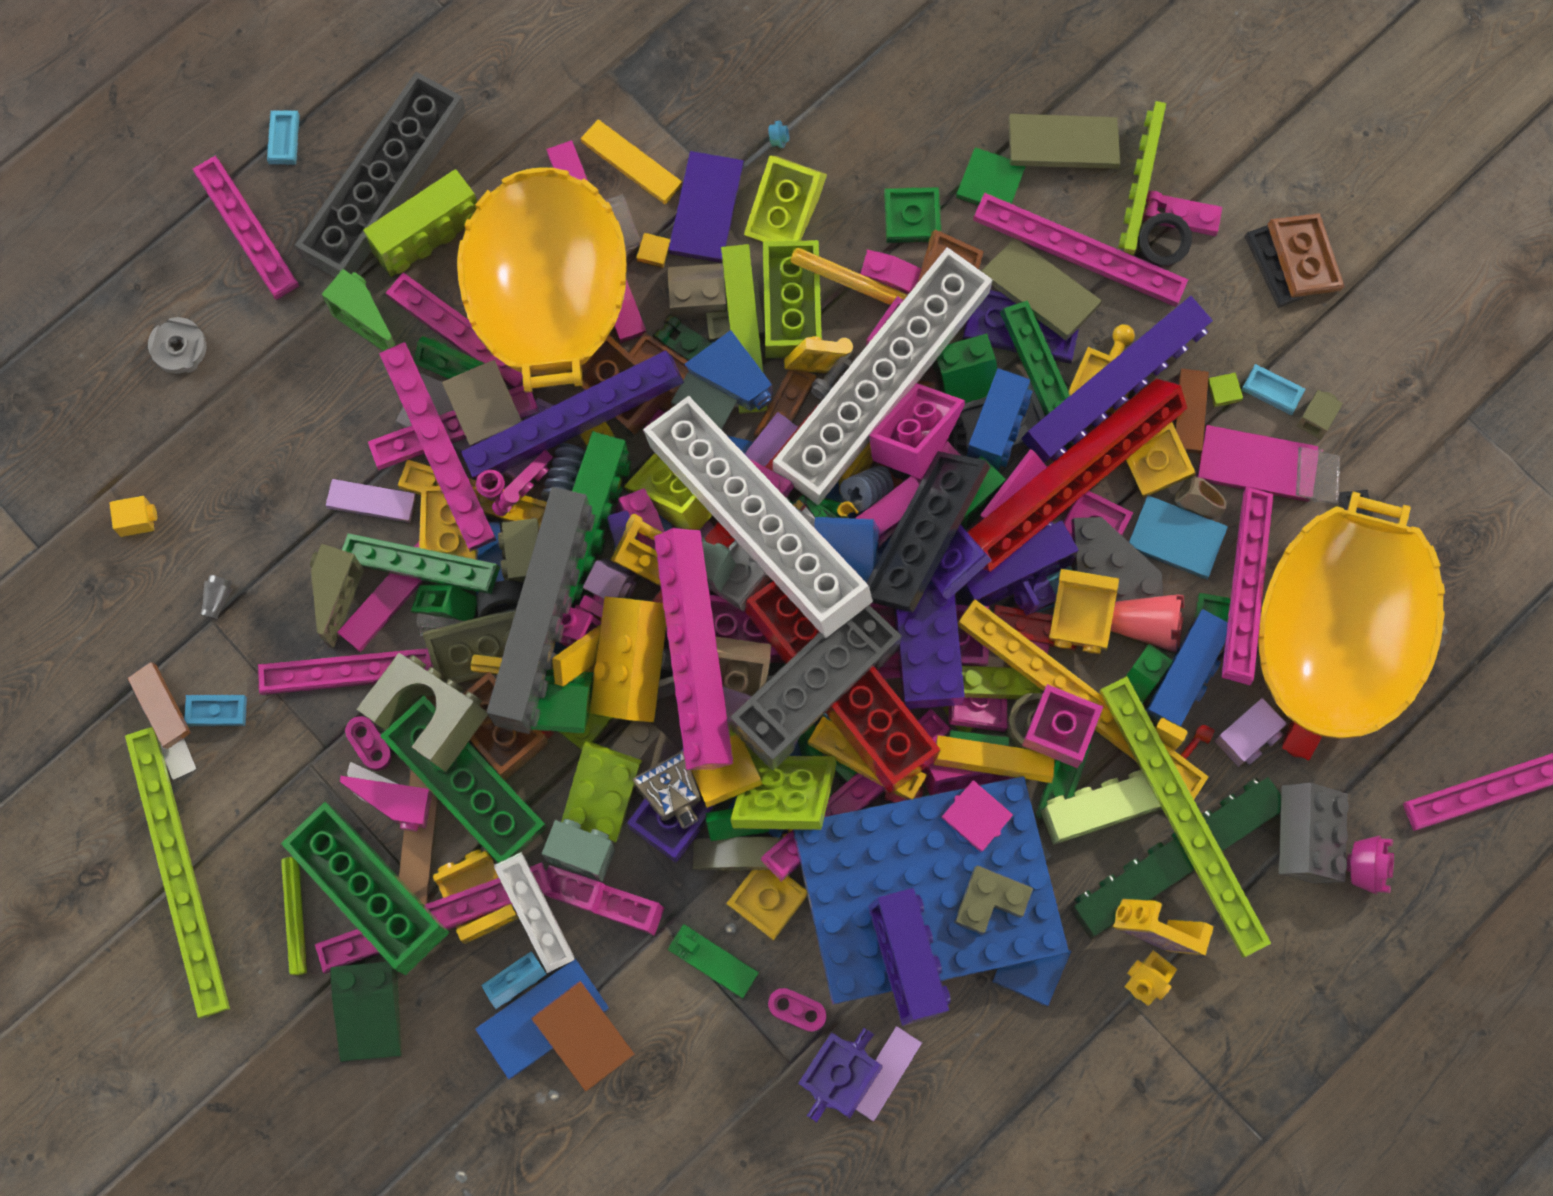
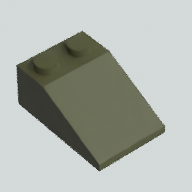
M321 544L319 551L313 553L310 561L317 633L329 648L334 649L339 637L337 632L344 624L364 569L355 554Z

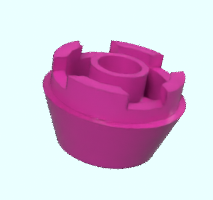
M1379 835L1354 842L1352 854L1347 856V871L1351 872L1352 885L1375 895L1378 892L1390 893L1391 886L1386 885V879L1393 878L1394 853H1388V846H1393V839H1384Z

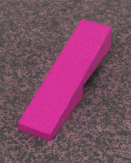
M551 865L548 866L546 873L553 892L544 896L653 936L655 935L665 909L661 904L609 887L602 882Z

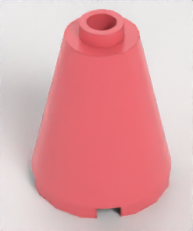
M1176 594L1115 601L1110 631L1177 653L1183 627V617L1180 608H1184V595Z

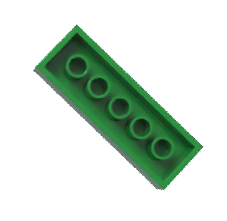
M592 431L572 490L573 492L586 494L589 505L592 506V514L595 515L592 531H587L584 539L587 542L585 556L583 559L579 558L576 569H579L578 582L575 587L571 586L569 597H572V608L580 605L583 597L588 595L583 586L594 566L597 554L602 555L606 543L603 535L606 528L610 529L607 517L615 514L612 512L614 503H618V499L622 496L623 487L620 485L623 476L628 477L632 461L629 460L630 452L627 451L625 440Z
M423 696L385 730L380 737L498 863L521 853L547 829V826L469 743L465 745L446 772L412 748L413 744L432 720L436 707Z
M324 802L281 843L388 963L405 976L450 933L343 816L328 803Z

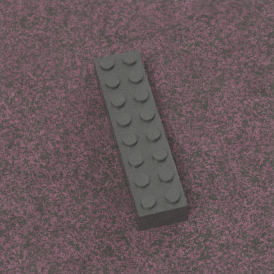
M418 72L414 73L295 244L302 260L334 278L342 269L350 274L357 272L371 252L363 229L406 201L465 115L466 109L462 96Z
M551 487L487 709L488 716L497 727L530 734L531 727L537 726L540 716V709H537L539 698H544L547 692L548 681H545L547 671L553 669L552 658L556 656L553 649L555 642H560L563 635L564 625L561 624L563 614H568L571 607L572 597H569L571 586L575 587L578 582L579 569L576 568L579 558L583 559L586 553L587 542L584 539L586 532H591L594 525L595 515L592 514V506L589 505L586 494Z

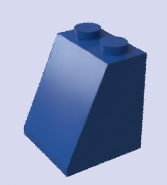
M732 330L685 363L688 373L736 399L737 404L750 411L754 408L760 410L772 401L770 398L773 395L772 384Z
M815 517L814 528L867 583L878 561L879 527L875 520Z

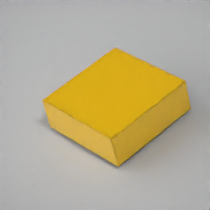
M644 233L637 254V261L664 268L671 239Z

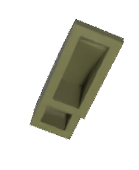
M735 837L711 841L710 838L694 839L693 870H770L761 861V857L782 838Z

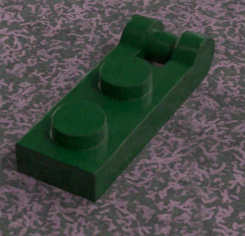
M670 314L663 321L664 326L661 330L657 329L652 336L688 361L712 344ZM673 331L679 334L675 341L669 337Z

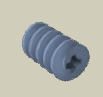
M568 443L559 444L560 447L555 451L557 458L552 460L554 468L548 471L550 478L544 483L547 489L541 492L542 498L548 501L551 487L569 491L573 490L582 459L586 452L585 450Z
M874 466L845 479L840 485V493L844 501L851 502L858 511L870 508L894 489L891 473L883 466Z

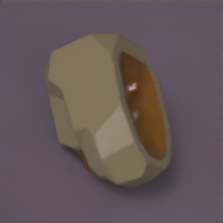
M1192 476L1183 483L1175 496V503L1179 507L1200 516L1209 518L1221 517L1226 510V501L1222 494L1206 480L1196 476Z

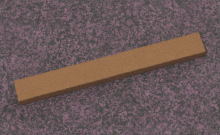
M427 696L426 698L436 707V696ZM411 770L409 786L429 789ZM434 794L432 795L427 827H418L417 832L404 830L399 878L424 905L428 901L439 801Z

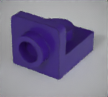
M1046 575L1031 581L1025 579L1013 590L1015 602L1018 607L1023 609L1026 616L1056 603L1057 595Z

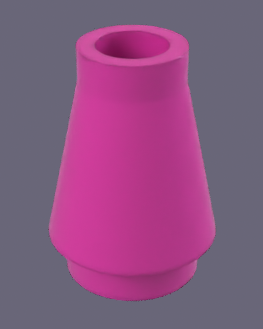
M486 470L477 477L476 488L478 492L490 501H495L503 492L505 481L498 471Z

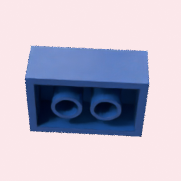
M999 368L997 369L971 437L967 457L978 459L983 456L998 472L1001 466H1007L1013 443L1017 440L1022 419L1025 417L1033 392L1028 389L1030 379Z

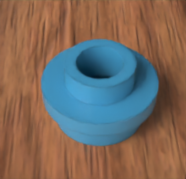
M776 121L775 124L769 125V139L772 147L784 148L785 142H789L788 127L786 125L783 126L781 121Z

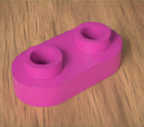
M363 716L351 719L346 726L345 734L362 762L373 771H380L388 767L392 760L391 749L380 737L381 734L372 721ZM360 729H366L367 733L364 737L360 738L357 736ZM376 752L382 753V758L379 761L373 760V755Z
M786 988L777 989L769 998V1010L777 1019L807 1032H815L825 1024V1008L815 1000ZM786 999L789 1002L788 1009H779L777 1005L779 1000ZM807 1012H815L817 1019L814 1022H808L805 1018Z

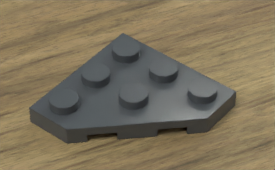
M1102 517L1073 518L1071 520L1072 539L1079 550L1074 559L1075 571L1119 578L1116 601L1163 596L1162 572Z

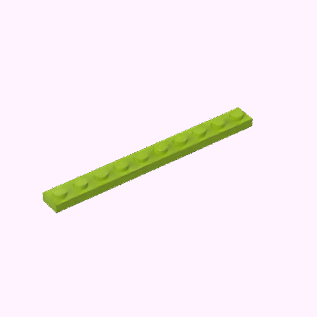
M1128 677L1102 688L1099 691L1240 955L1244 958L1270 945L1271 942Z
M150 727L125 735L197 1016L202 1019L229 1010L230 1007L160 741L153 728Z

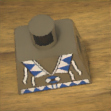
M683 751L633 778L634 785L663 821L676 816L682 829L688 828L698 821L691 806L700 801V796L691 770H686Z

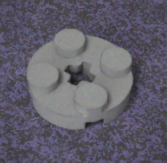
M181 317L168 319V322L162 326H156L148 340V350L156 365L162 370L174 374L194 372L198 364L203 360L207 347L205 336L193 321ZM178 340H182L183 348L179 351H174L171 344H176Z

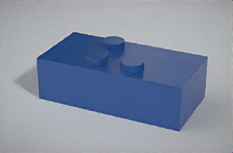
M1203 609L1195 618L1146 709L1154 727L1161 718H1165L1181 727L1194 700L1201 701L1208 688L1203 683L1207 684L1221 663L1217 660V657L1226 642L1228 622Z

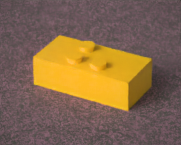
M604 597L590 714L624 720L654 722L666 631L663 603Z

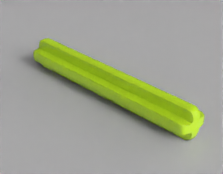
M287 857L282 859L281 864L289 973L293 976H298L307 972L299 863L293 857Z

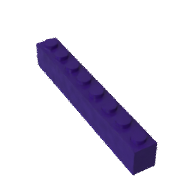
M1189 296L1027 431L1021 439L1029 449L1038 455L1043 463L1050 458L1053 461L1057 460L1067 451L1064 448L1065 445L1070 441L1075 445L1088 434L1084 429L1090 424L1097 427L1108 417L1105 412L1109 408L1113 407L1116 411L1128 400L1125 396L1131 390L1137 393L1149 382L1146 380V377L1151 373L1157 376L1169 366L1166 361L1171 356L1178 359L1189 349L1186 346L1189 341L1193 339L1197 343L1208 333L1206 327L1213 320L1196 300Z
M665 350L461 451L472 477L476 480L486 470H496L502 473L541 454L544 450L547 451L683 384L684 381L673 357Z

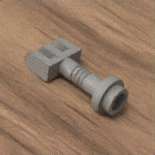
M854 350L847 356L839 358L823 379H815L812 383V394L816 398L823 400L844 369L847 370L860 354L853 361L850 358L853 356Z

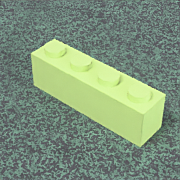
M1142 770L1129 774V779L1119 782L1118 778L1105 781L1101 784L1102 788L1093 791L1091 787L1080 789L1074 792L1075 797L1066 800L1064 796L1048 800V805L1041 811L1052 844L1055 845L1161 810L1162 807Z

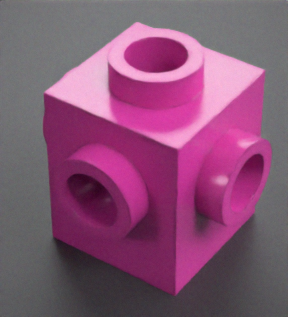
M576 605L575 608L570 607L569 613L563 614L561 624L564 625V630L559 643L569 647L599 626L601 621L594 617L590 611L579 605Z

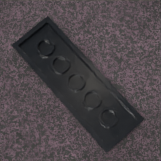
M941 451L937 452L867 581L872 603L911 613L914 612L990 469L986 460Z

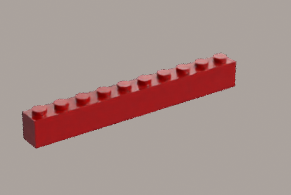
M1156 378L967 533L992 559L983 569L991 572L1188 409L1181 385Z

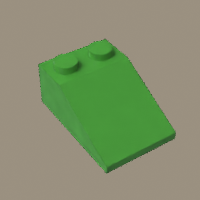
M342 269L322 293L331 315L381 351L396 346L371 297V292L366 287V281L357 273L353 272L350 274Z

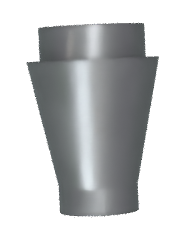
M209 575L208 581L204 582L203 604L200 614L218 619L222 607L233 590L230 588L232 581Z

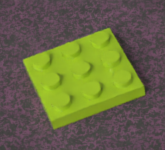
M750 755L763 785L737 795L731 817L732 827L822 830L837 765L835 756H788L772 771L758 756Z

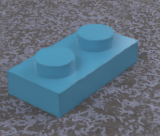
M186 695L184 720L188 726H245L247 697L245 695Z
M531 951L481 986L492 1005L497 1009L527 987L535 984L546 973Z

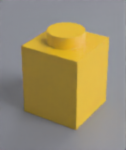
M144 496L109 502L112 527L120 537L155 531L153 521H157V511L155 505L151 504Z

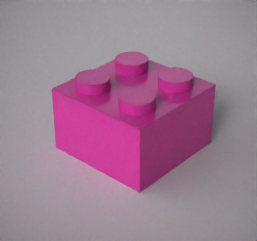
M1047 684L1022 746L1078 768L1084 758L1103 706Z

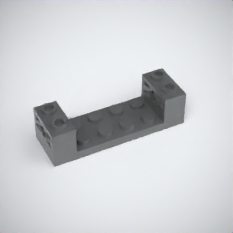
M868 605L827 638L821 632L816 635L730 717L731 730L773 771L794 751V742L873 666L879 670L899 650L902 636Z

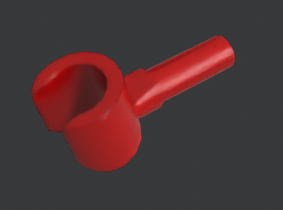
M1206 725L1198 727L1193 739L1180 755L1187 759L1197 747L1199 741L1209 744L1215 730Z

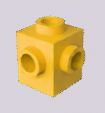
M1153 950L1143 962L1137 960L1129 969L1127 974L1131 978L1125 985V988L1135 998L1149 1006L1156 997L1161 1001L1169 992L1172 986L1168 983L1177 971V968Z

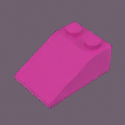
M916 383L869 435L873 461L921 479L926 474L937 452L942 451L965 406V400Z

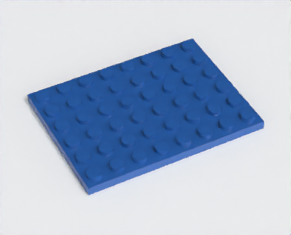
M1024 776L979 785L1013 814L1000 830L1001 835L994 837L983 852L975 848L941 818L955 802L954 797L956 795L960 796L965 789L824 817L822 830L793 829L832 1005L892 992L868 906L877 897L914 888L915 894H919L923 901L924 913H921L924 925H929L932 932L933 943H930L933 956L937 955L941 963L942 973L939 974L940 981L1069 953ZM976 865L1033 888L1023 917L1019 918L994 907L983 935L954 924Z

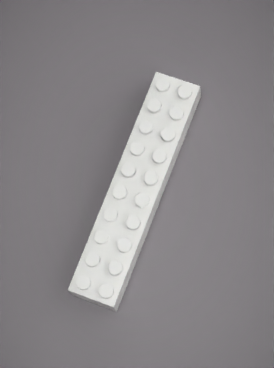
M947 247L773 460V472L791 481L795 489L819 505L870 442L869 435L920 380L990 292L993 279Z
M687 396L643 429L650 448L825 638L873 602L869 585L690 396Z

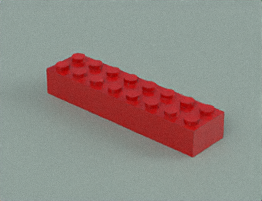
M774 581L746 600V614L786 664L820 633ZM874 666L825 712L889 794L936 761L941 749Z

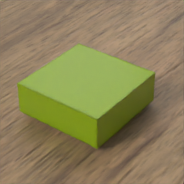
M1236 372L1208 378V387L1214 407L1242 401L1243 395Z

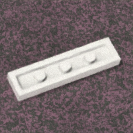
M522 852L494 865V869L546 972L549 973L573 961L574 955Z

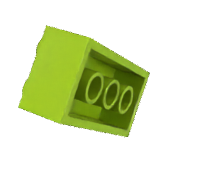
M456 169L363 229L372 253L390 277L405 272L410 267V264L419 258H426L432 253L434 248L442 243L450 242L457 233L465 229L466 220L471 219L476 210V196Z
M819 240L763 242L766 358H785L807 337L816 336L822 339L820 275L797 266L790 261L792 253L796 248H801L819 256Z

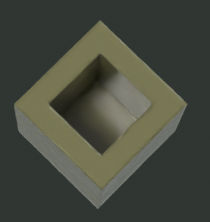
M1317 390L1296 427L1321 440L1343 403L1338 401L1337 397L1333 394Z

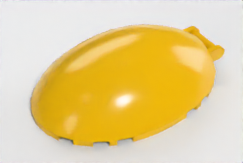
M531 168L519 171L501 179L502 184L492 192L487 190L475 204L476 210L471 219L466 220L464 225L466 230L463 240H460L457 259L458 281L462 302L469 322L479 340L495 357L512 369L522 373L525 393L533 392V388L575 384V387L582 386L581 366L604 343L617 321L623 304L626 288L627 261L622 230L609 202H606L599 194V190L583 178L581 181L571 176L569 171L556 168Z
M1352 492L1347 510L1336 506L1321 515H1317L1304 526L1288 545L1275 568L1261 610L1258 636L1260 664L1265 682L1276 704L1288 718L1303 729L1314 734L1344 739L1361 737L1378 731L1395 720L1414 701L1434 666L1442 637L1445 611H1443L1445 588L1440 575L1439 567L1441 565L1434 546L1429 544L1420 528L1406 526L1411 509L1410 506L1403 505L1398 507L1360 497V493ZM1360 508L1398 518V523L1356 513V509Z

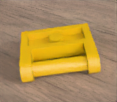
M816 336L807 337L784 358L785 369L828 373L839 358L847 356L853 350V344L847 338H841L837 342L822 340Z
M632 514L626 523V529L611 561L661 586L656 550L634 538L637 532L655 541L654 536L663 532L643 522L642 517Z

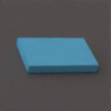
M1147 495L1129 543L1142 555L1207 580L1228 526Z

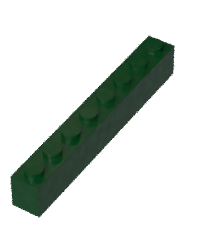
M1256 777L1242 787L1245 790L1243 794L1236 798L1232 793L1219 802L1222 808L1213 814L1210 809L1202 813L1222 852L1281 813L1282 795L1269 777L1261 782ZM1175 832L1171 834L1174 840L1165 846L1160 841L1147 850L1150 856L1141 862L1136 857L1124 865L1123 869L1125 872L1117 878L1114 874H1111L1100 881L1098 884L1101 888L1093 894L1087 890L1074 899L1076 905L1071 911L1090 939H1093L1114 925L1116 910L1122 899L1151 900L1195 870Z

